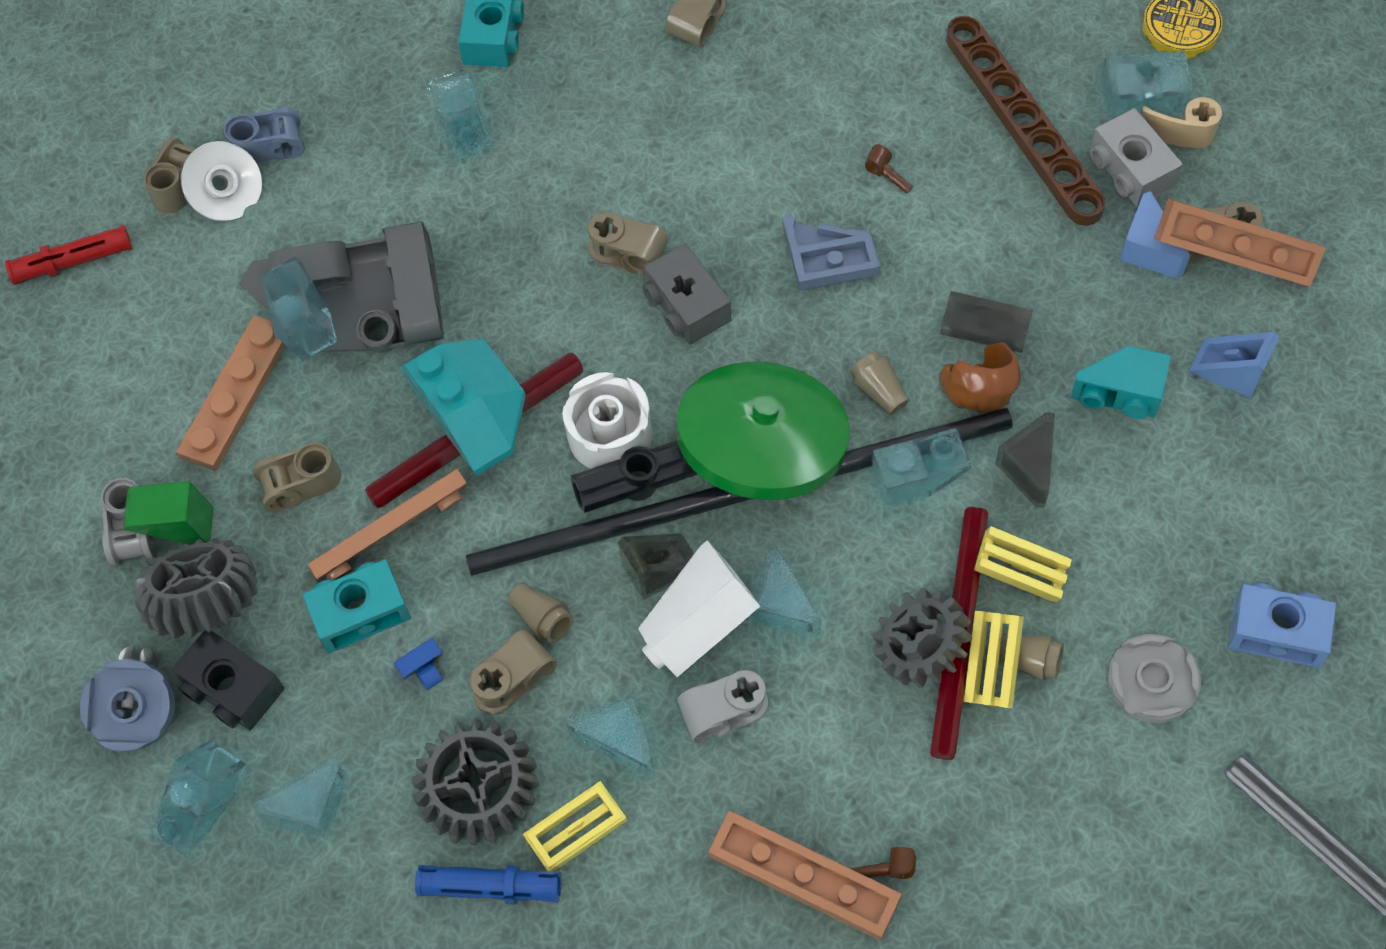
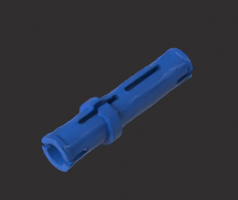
M419 865L415 877V892L417 896L502 899L506 904H516L518 900L558 903L561 895L562 879L560 871L520 870L517 865H508L506 869Z

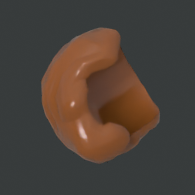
M1000 342L988 345L984 349L985 361L983 364H975L973 366L964 361H959L955 365L946 364L943 367L939 377V385L944 388L945 394L955 406L960 409L966 408L978 412H991L1009 404L1012 394L1020 384L1021 374L1017 356L1006 343Z

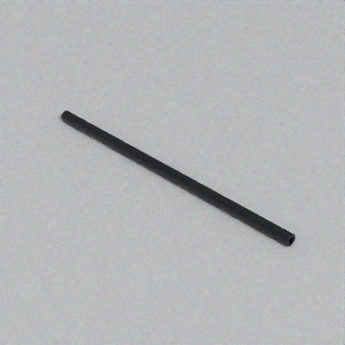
M1003 408L849 450L846 452L843 464L834 477L1011 429L1013 427L1011 414L1008 408ZM713 487L466 555L470 574L473 576L751 500V498L741 497L718 487Z

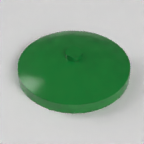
M767 362L730 364L701 376L683 395L678 408L676 437L679 449L687 463L698 475L726 492L759 500H782L799 497L826 484L834 477L843 464L850 436L846 412L837 397L825 385L797 369Z

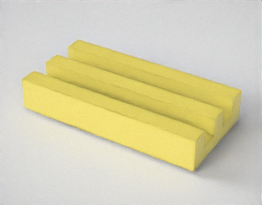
M990 526L985 531L974 570L1046 600L1058 602L1062 599L1063 590L1061 588L1066 583L1068 575L1065 573L1070 567L1072 559ZM988 557H994L998 560L1011 564L1013 568H1016L1023 572L1028 571L1030 573L1052 581V584L1048 585L1039 580L1016 572L1012 569L989 561Z
M975 611L964 702L1013 709L1024 617ZM988 622H991L983 694L980 695ZM1003 624H1009L1000 697H994Z
M599 781L523 833V836L547 871H556L624 824L627 818L602 782ZM596 798H601L603 801L601 805L541 845L538 838ZM609 811L611 812V817L550 858L548 853Z

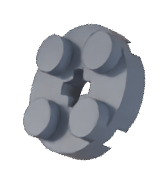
M122 659L103 666L102 668L104 669L99 671L94 678L89 679L81 694L80 715L86 729L91 730L93 736L99 740L97 742L102 746L115 751H135L146 748L165 736L175 713V694L170 678L164 671L158 670L152 664L145 661ZM127 692H131L133 699L138 701V709L132 712V717L126 718L124 710L118 709V701L125 700Z

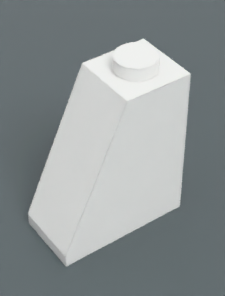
M708 540L699 547L638 628L647 643L642 648L644 654L658 669L666 665L676 677L680 676L760 607L735 570Z

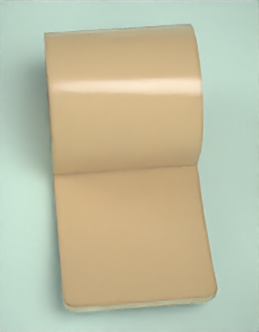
M1199 97L1187 104L1183 119L1166 116L1145 106L1142 108L1141 115L1165 143L1180 147L1204 148L1210 145L1215 138L1222 117V109L1211 98Z

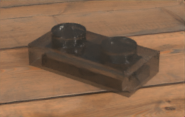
M951 291L940 334L985 345L1004 342L1012 351L1022 353L1033 309Z

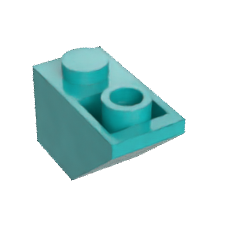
M1127 346L1077 372L1070 398L1079 400L1083 406L1091 409H1100L1106 406L1122 410L1126 416L1135 419H1142L1147 416L1155 418L1162 400L1171 355Z

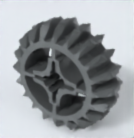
M213 538L204 543L201 539H198L191 545L186 546L182 543L181 548L174 551L166 550V555L162 558L152 559V566L143 568L140 571L141 577L134 582L136 590L133 592L136 599L134 601L136 608L149 630H156L159 636L170 633L174 639L179 638L184 633H187L192 638L200 631L206 630L210 633L211 629L215 626H227L229 618L241 616V608L250 606L252 604L251 597L258 593L256 588L257 579L255 577L257 573L253 562L250 561L248 554L244 552L242 546H235L231 540L220 542L218 538Z
M475 718L472 723V729L466 731L462 722L457 721L455 724L457 734L449 737L446 731L440 730L438 736L442 743L439 746L433 743H426L425 750L431 758L416 759L415 765L423 774L412 777L414 788L420 790L414 795L413 799L418 807H424L420 814L426 823L434 821L433 829L436 834L442 835L449 830L451 841L458 843L464 836V832L467 831L468 842L470 845L476 846L479 842V832H484L488 841L494 843L497 840L494 828L501 825L505 833L512 834L514 829L509 818L513 816L518 821H525L527 818L526 812L519 805L520 803L528 806L535 804L536 798L529 790L539 786L537 775L531 773L537 768L534 757H526L529 747L525 741L516 743L517 735L512 729L501 734L500 724L493 721L487 730L484 731L481 720ZM474 750H489L501 755L507 761L498 764L497 760L483 762L476 758ZM460 756L458 769L451 775L444 777V782L440 783L447 766ZM471 764L476 774H479L482 784L478 786L480 798H478L474 788L470 786L469 778L472 776ZM511 779L505 796L491 808L490 799L493 792L505 786V781ZM451 798L454 802L460 800L471 801L477 813L465 814L456 812L444 805L442 801Z

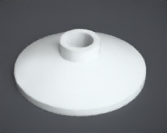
M215 141L201 145L188 156L181 172V186L186 200L199 214L216 221H230L242 217L246 207L258 202L262 190V177L257 163L247 151L233 143ZM213 178H222L226 183L225 190L215 189L212 184Z

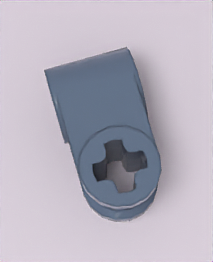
M282 107L253 114H239L231 117L224 125L223 132L227 142L243 148L253 157L256 163L301 156L304 152V142L298 135L300 115L291 108ZM280 119H283L284 126H280ZM289 142L288 149H286L285 143Z

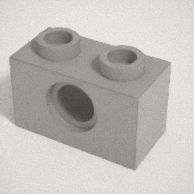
M1136 108L1104 123L1094 130L1090 147V156L1093 163L1099 169H1106L1113 178L1117 192L1124 198L1129 197L1136 207L1139 206L1144 193L1151 191L1153 196L1156 197L1177 185L1183 167L1182 162Z

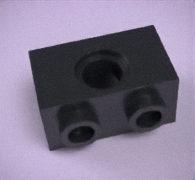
M204 630L171 669L182 682L178 687L182 694L198 705L204 699L216 707L212 714L232 729L239 723L251 731L285 689L274 673L213 631L209 633ZM235 677L230 687L218 690L219 684L224 679Z

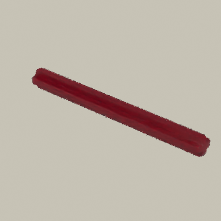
M567 353L520 384L525 392L522 413L583 373L582 364L574 353ZM445 434L368 485L365 489L366 494L374 506L381 508L458 457L460 453Z
M973 506L967 507L964 512L952 598L963 608L962 612L970 619L971 623L964 629L971 636L980 572L975 571L974 568L988 520L986 509ZM971 641L961 643V648L967 653L966 658L955 657L953 660L957 671L951 673L945 668L941 672L942 678L930 750L931 756L937 759L953 760L956 754Z

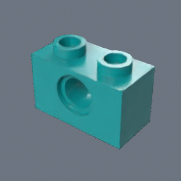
M466 0L458 40L463 65L509 67L511 54L518 53L519 34L515 27L516 23H523V0Z
M386 559L380 562L362 564L353 573L337 580L327 579L321 581L312 590L302 594L319 639L328 654L411 619ZM357 598L365 599L360 607L347 609L351 601Z

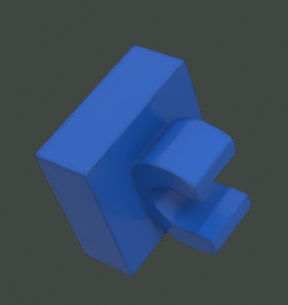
M433 637L393 663L394 668L403 680L415 673L427 691L443 680L431 662L442 654Z

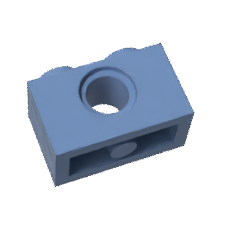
M1264 583L1243 584L1234 599L1228 649L1320 668L1331 653L1336 603L1322 600L1320 596L1313 593L1291 594L1276 591L1273 586ZM1272 617L1285 619L1291 628L1286 629L1278 626Z

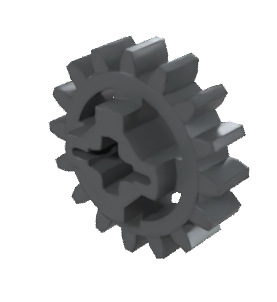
M920 588L918 598L914 599L906 592L903 594V605L899 607L892 602L888 605L892 615L890 618L880 617L878 619V622L885 628L883 632L873 634V639L881 645V647L874 651L875 656L883 662L881 667L903 685L907 686L913 681L919 688H922L926 683L927 677H930L937 684L940 683L942 678L941 671L945 668L951 673L957 671L953 660L955 657L966 658L967 653L961 648V643L971 641L972 636L964 629L971 623L970 619L962 612L963 608L952 597L948 598L938 589L932 595L925 588ZM937 614L944 617L945 624H941L942 622L937 618ZM899 651H902L907 657V661L901 659Z

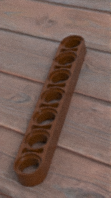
M959 16L952 19L947 27L946 42L948 47L1067 216L1074 223L1084 226L1098 222L1105 208V198L985 29L975 18L970 16ZM965 30L971 32L974 38L968 41H960L953 34L957 31ZM982 57L990 59L994 65L983 69L976 67L973 61ZM999 85H1006L1014 93L1010 96L1002 97L996 95L992 89ZM1019 113H1025L1030 115L1034 121L1028 125H1020L1012 117ZM1038 142H1047L1053 146L1054 151L1049 154H1041L1034 150L1033 145ZM1059 171H1067L1075 177V180L1068 184L1060 183L1053 175ZM1082 200L1090 201L1096 206L1097 210L1089 214L1082 213L1076 209L1074 204Z

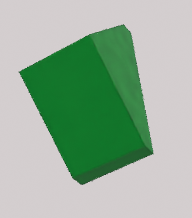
M190 481L130 487L127 490L123 530L187 545L194 544L198 539L206 543L211 540L214 507Z

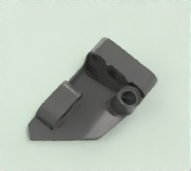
M423 221L382 228L385 235L383 238L345 244L343 241H326L270 252L268 259L252 261L239 283L281 323L290 327L292 333L313 352L374 351L385 353L394 347L444 339L433 251L429 233ZM374 323H387L389 327L388 334L383 340L372 341L369 339L368 331Z

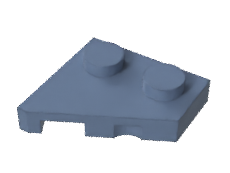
M782 217V227L799 291L879 276L880 264L870 232L855 229L842 230L836 225L821 222L819 227L796 223V217Z

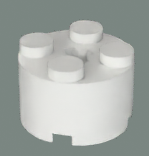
M602 372L587 376L573 386L569 392L570 396L563 407L562 415L569 447L580 463L592 469L621 459L623 453L632 447L641 446L650 449L652 425L649 402L644 390L636 381L628 377L627 380L614 377V373Z

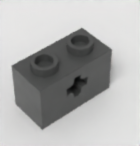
M686 243L644 266L646 284L642 285L644 294L652 306L655 307L660 304L666 312L664 315L665 321L675 336L682 334L691 345L732 321L731 301Z

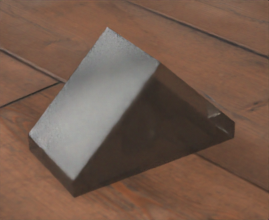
M1049 412L1044 413L1002 443L998 448L995 462L1026 498L1038 508L1045 507L1050 487L1055 413Z
M682 533L623 536L618 541L622 566L642 600L671 586L694 555Z

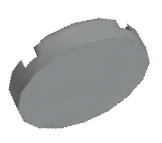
M1143 634L1128 639L1115 652L1108 667V687L1114 701L1126 714L1143 722L1162 724L1179 719L1192 708L1201 689V671L1194 655L1186 647L1183 649L1180 645L1174 643V639L1165 635Z

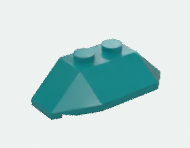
M484 339L434 345L398 366L409 385L476 476L514 453L515 436L520 424L525 392Z

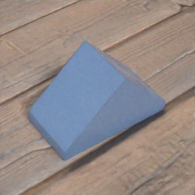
M1151 191L1144 193L1126 237L1120 260L1173 278L1181 277L1184 275L1190 254L1186 249L1154 239L1163 210Z
M1276 332L1205 338L1189 372L1251 398L1280 337Z

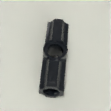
M676 440L652 449L641 446L632 447L626 450L619 460L571 475V484L580 509L586 513L625 499L634 501L646 500L652 496L657 488L698 474L683 457ZM633 471H642L647 475L642 477H636L631 475L630 473Z

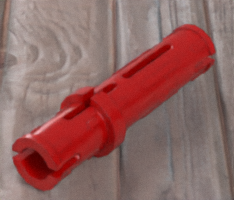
M121 225L118 228L83 237L52 248L49 245L39 247V252L13 260H6L5 267L12 284L17 285L20 282L47 274L50 277L59 275L58 271L125 250H132L133 248L125 225Z

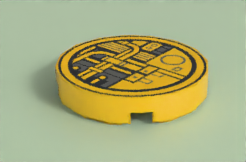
M1152 0L1145 10L1143 18V32L1145 37L1147 35L1148 39L1152 42L1151 45L1157 51L1175 58L1188 59L1197 57V54L1204 51H1209L1216 44L1222 30V16L1218 7L1211 0Z

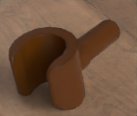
M875 144L865 162L866 170L877 176L883 175L907 194L913 186L888 165L892 159L891 152L886 147Z
M893 847L890 850L889 863H879L850 869L868 878L889 876L891 878L909 879L915 873L916 855L912 848Z

